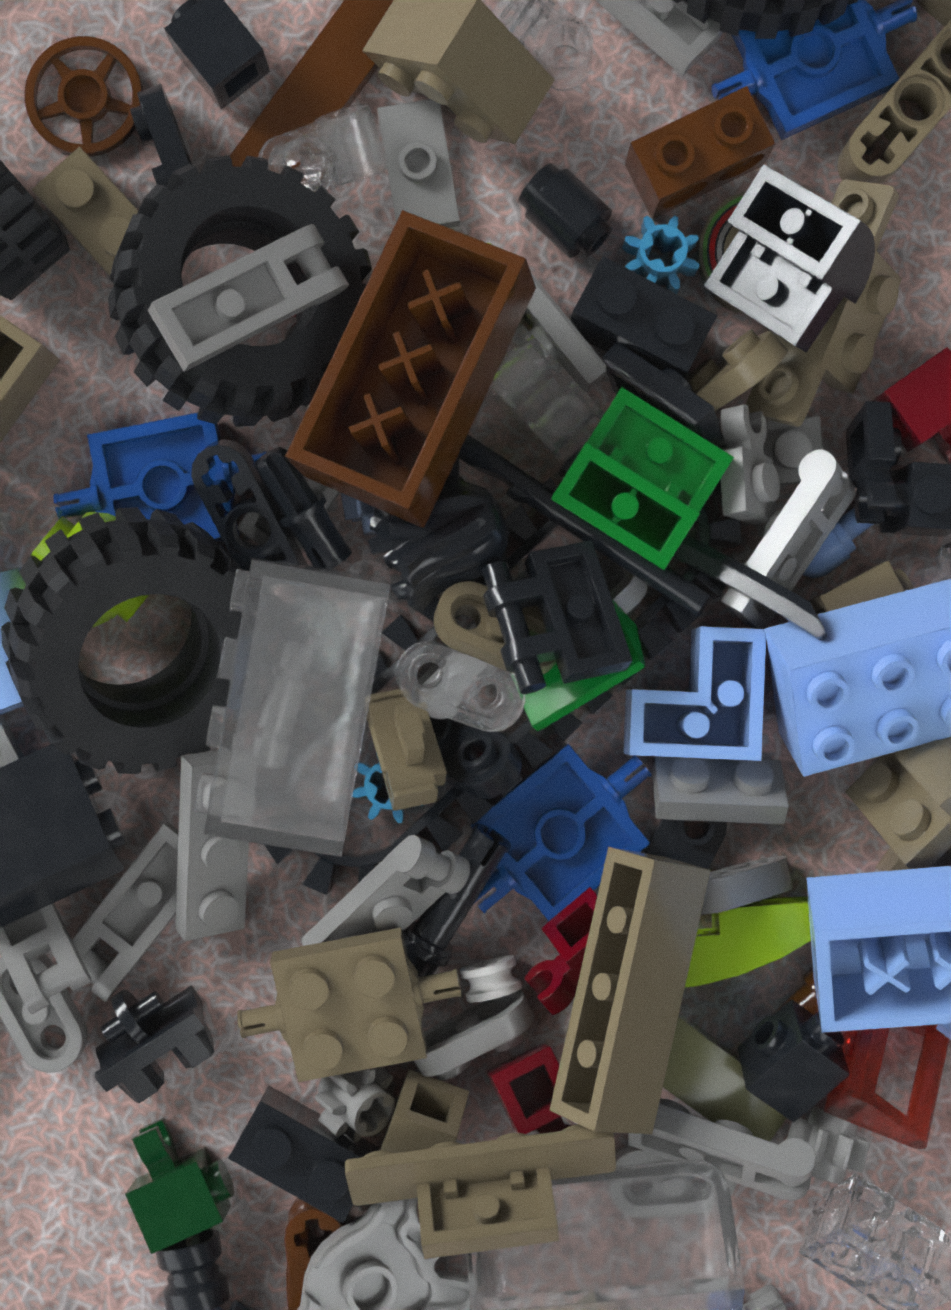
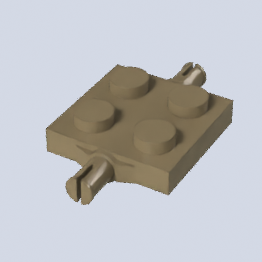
M400 927L272 952L270 964L277 990L275 1004L238 1010L237 1021L238 1027L241 1028L240 1035L242 1038L280 1030L282 1037L291 1049L298 1082L427 1058V1044L422 1025L424 1003L462 997L461 984L457 969L419 977L418 971L407 956L402 928Z

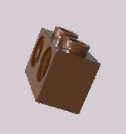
M746 86L632 141L625 166L653 220L762 167L776 143Z

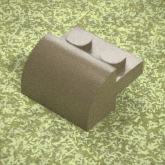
M951 737L882 755L845 791L909 869L929 868L951 848Z

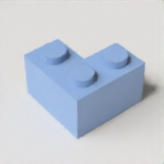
M704 626L692 629L689 692L626 690L623 753L638 756L761 761L766 653L765 629Z

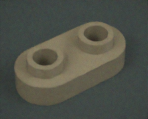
M751 329L740 336L724 351L722 357L725 360L717 365L709 358L694 369L685 380L690 384L693 393L710 403L714 410L717 411L762 380L782 361L788 350L771 330L757 336Z
M471 581L459 582L450 586L442 594L434 613V627L437 635L448 647L506 671L500 649L505 645L497 618L489 616L483 594L488 590L487 586ZM539 607L523 608V614L530 635L547 633ZM459 615L469 616L475 621L477 627L474 629L462 628L457 623L455 617ZM556 660L540 663L542 673L545 674L551 670Z

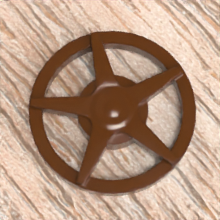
M71 37L47 48L34 62L25 84V106L32 125L52 147L70 155L80 146L89 157L99 156L118 148L135 131L136 126L130 109L140 106L137 92L143 90V85L135 66L118 47L96 37ZM78 50H95L107 54L94 71L88 69L71 71L59 59L67 53ZM116 61L124 67L130 78L132 86L131 105L111 98L110 90L105 83ZM53 64L62 78L57 91L58 101L38 110V87L45 71ZM107 112L128 115L115 133L104 140L93 143L94 123L101 120ZM67 114L73 121L80 123L83 144L70 143L58 138L46 128L42 120Z

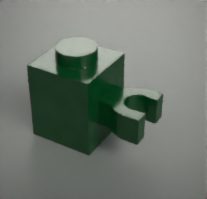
M165 1118L140 1128V1134L134 1136L132 1141L149 1173L136 1178L125 1193V1196L150 1253L153 1254L222 1223L231 1207L229 1198L234 1196L235 1191L225 1164L220 1159L212 1163L206 1147L183 1158H179Z

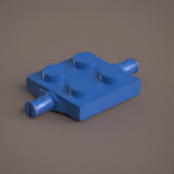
M858 0L856 3L847 5L845 13L833 22L822 25L817 19L813 31L790 37L788 30L777 32L776 39H755V32L739 30L738 36H731L743 59V72L719 83L712 84L713 97L715 100L721 99L747 86L751 95H755L757 100L766 107L782 141L888 92L900 79L887 53L886 34L917 21L915 5L910 7L913 0H897L876 11L866 0Z
M198 413L88 434L87 438L93 463L90 488L60 494L55 493L53 496L54 503L60 506L55 507L58 518L60 519L62 516L69 518L84 515L86 512L108 513L116 516L117 508L138 507L145 518L150 519L152 512L158 509L176 514L184 525L190 522L197 524L206 530L215 541H221L222 538L203 504L191 477L192 464L197 455L212 442L221 440L218 423L213 424L198 420ZM264 451L263 453L254 454L251 456L256 462L262 455L266 454L267 451ZM218 455L213 456L215 465L208 473L213 481L224 479L227 482L234 496L228 502L222 504L226 511L229 512L234 507L233 502L236 492L231 478L239 469L234 461L223 463Z
M566 744L497 801L475 824L486 825L488 827L486 832L488 836L491 830L494 829L511 843V848L505 853L496 867L497 870L493 872L476 899L478 901L495 887L491 893L478 902L479 909L484 914L487 913L488 909L514 889L517 893L530 899L545 918L550 921L589 887L594 891L600 886L608 847L641 852L647 847L650 842L630 819L625 801L622 799L645 779L652 776L647 767L643 766L624 781L627 776L643 764L636 755H633L630 760L606 779L589 769L572 747ZM473 823L470 824L472 829L475 826V824L473 825Z

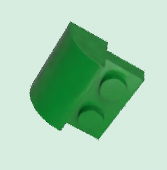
M621 387L554 492L551 500L657 567L665 570L734 457Z

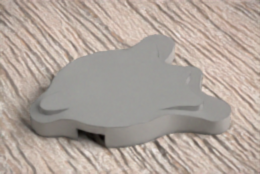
M417 1198L372 1204L358 1219L338 1228L318 1246L309 1261L304 1274L301 1302L297 1310H476L480 1302V1291L478 1286L466 1275L435 1270V1262L439 1257L424 1259L421 1246L420 1222L416 1212Z

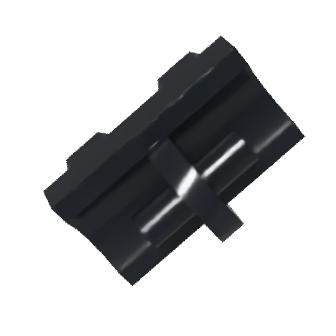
M192 985L165 1003L156 991L140 1001L125 989L112 996L111 1001L116 1017L100 1027L107 1041L96 1047L100 1070L95 1072V1079L106 1092L118 1085L136 1103H141L156 1093L165 1083L164 1071L155 1061L162 1055L172 1050L186 1069L194 1068L211 1057L214 1053L213 1037L204 1021L202 1000Z

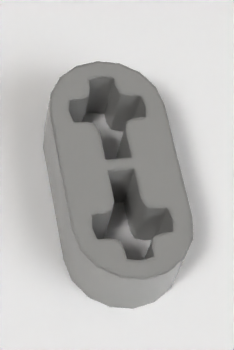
M767 857L710 872L701 915L731 910L792 890L793 884L787 857Z

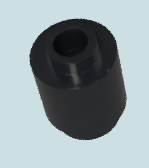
M552 163L540 169L527 183L519 196L518 202L527 210L525 217L569 258L577 256L580 252L587 257L591 256L603 245L613 230L607 223L611 217L612 209L570 170L563 169L560 171Z

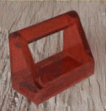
M938 1024L902 1027L923 1036L907 1113L905 1115L875 1093L890 1028L843 1031L844 1044L842 1049L850 1075L828 1093L824 1112L906 1146L925 1149L928 1144L950 1039L936 1029Z

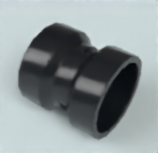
M206 1229L198 1233L199 1244L187 1247L186 1240L184 1239L156 1252L158 1267L169 1274L167 1277L168 1284L163 1291L166 1310H212L229 1300L230 1292L227 1277L219 1271V1267L215 1263L222 1253L220 1235L217 1230Z

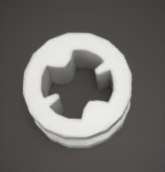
M504 955L462 967L459 970L461 979H467L470 983L469 991L465 992L467 1002L474 1003L492 1000L519 991L522 988L520 978H514L511 973L512 967L516 965L514 955Z

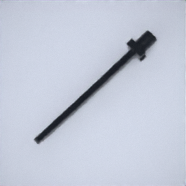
M686 535L672 557L745 595L798 626L816 639L824 640L827 637V632L808 600L712 547Z

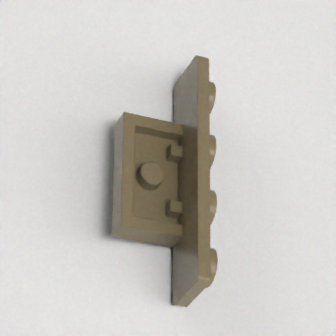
M848 179L840 182L831 204L861 220L870 228L874 237L875 256L869 279L856 304L843 297L807 353L775 334L787 348L788 352L770 373L753 386L745 404L749 407V413L762 411L766 420L799 427L806 418L821 380L839 391L854 393L862 373L871 364L874 344L886 316L896 305L899 285L902 280L877 252V248L899 199V193L893 186Z
M579 1124L569 1126L558 1132L535 1135L508 1133L498 1137L496 1140L467 1144L447 1141L437 1143L429 1149L399 1153L378 1150L370 1152L364 1157L345 1161V1176L354 1205L360 1206L418 1198L421 1246L424 1259L559 1241V1232L551 1180L609 1173L616 1170L614 1133L594 1132Z

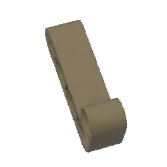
M916 0L944 28L856 128L838 157L837 168L842 181L848 179L887 184L951 110V70L943 64L940 56L941 54H951V0ZM907 100L918 104L923 111L924 120L918 121L906 117L900 109L899 101ZM884 135L891 143L881 157L874 161L872 165L866 163L862 156L868 153L881 136Z

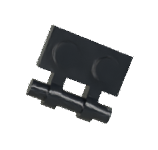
M592 540L530 552L524 563L529 576L526 579L513 581L506 561H496L483 567L482 573L488 589L483 594L489 616L496 617L505 643L500 649L506 671L514 672L521 694L534 693L546 686L540 666L542 662L556 660L563 684L626 671L633 661ZM538 605L547 633L531 636L522 609Z

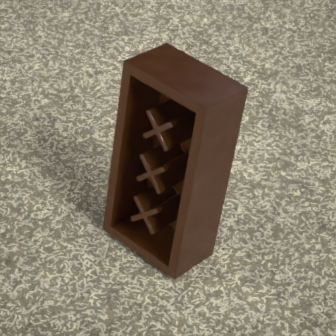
M402 210L285 457L306 478L424 528L536 289L527 259Z

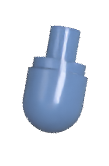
M855 508L851 509L840 518L834 529L829 533L803 573V576L820 578L851 558L850 554L856 550L852 540L874 524L857 523Z

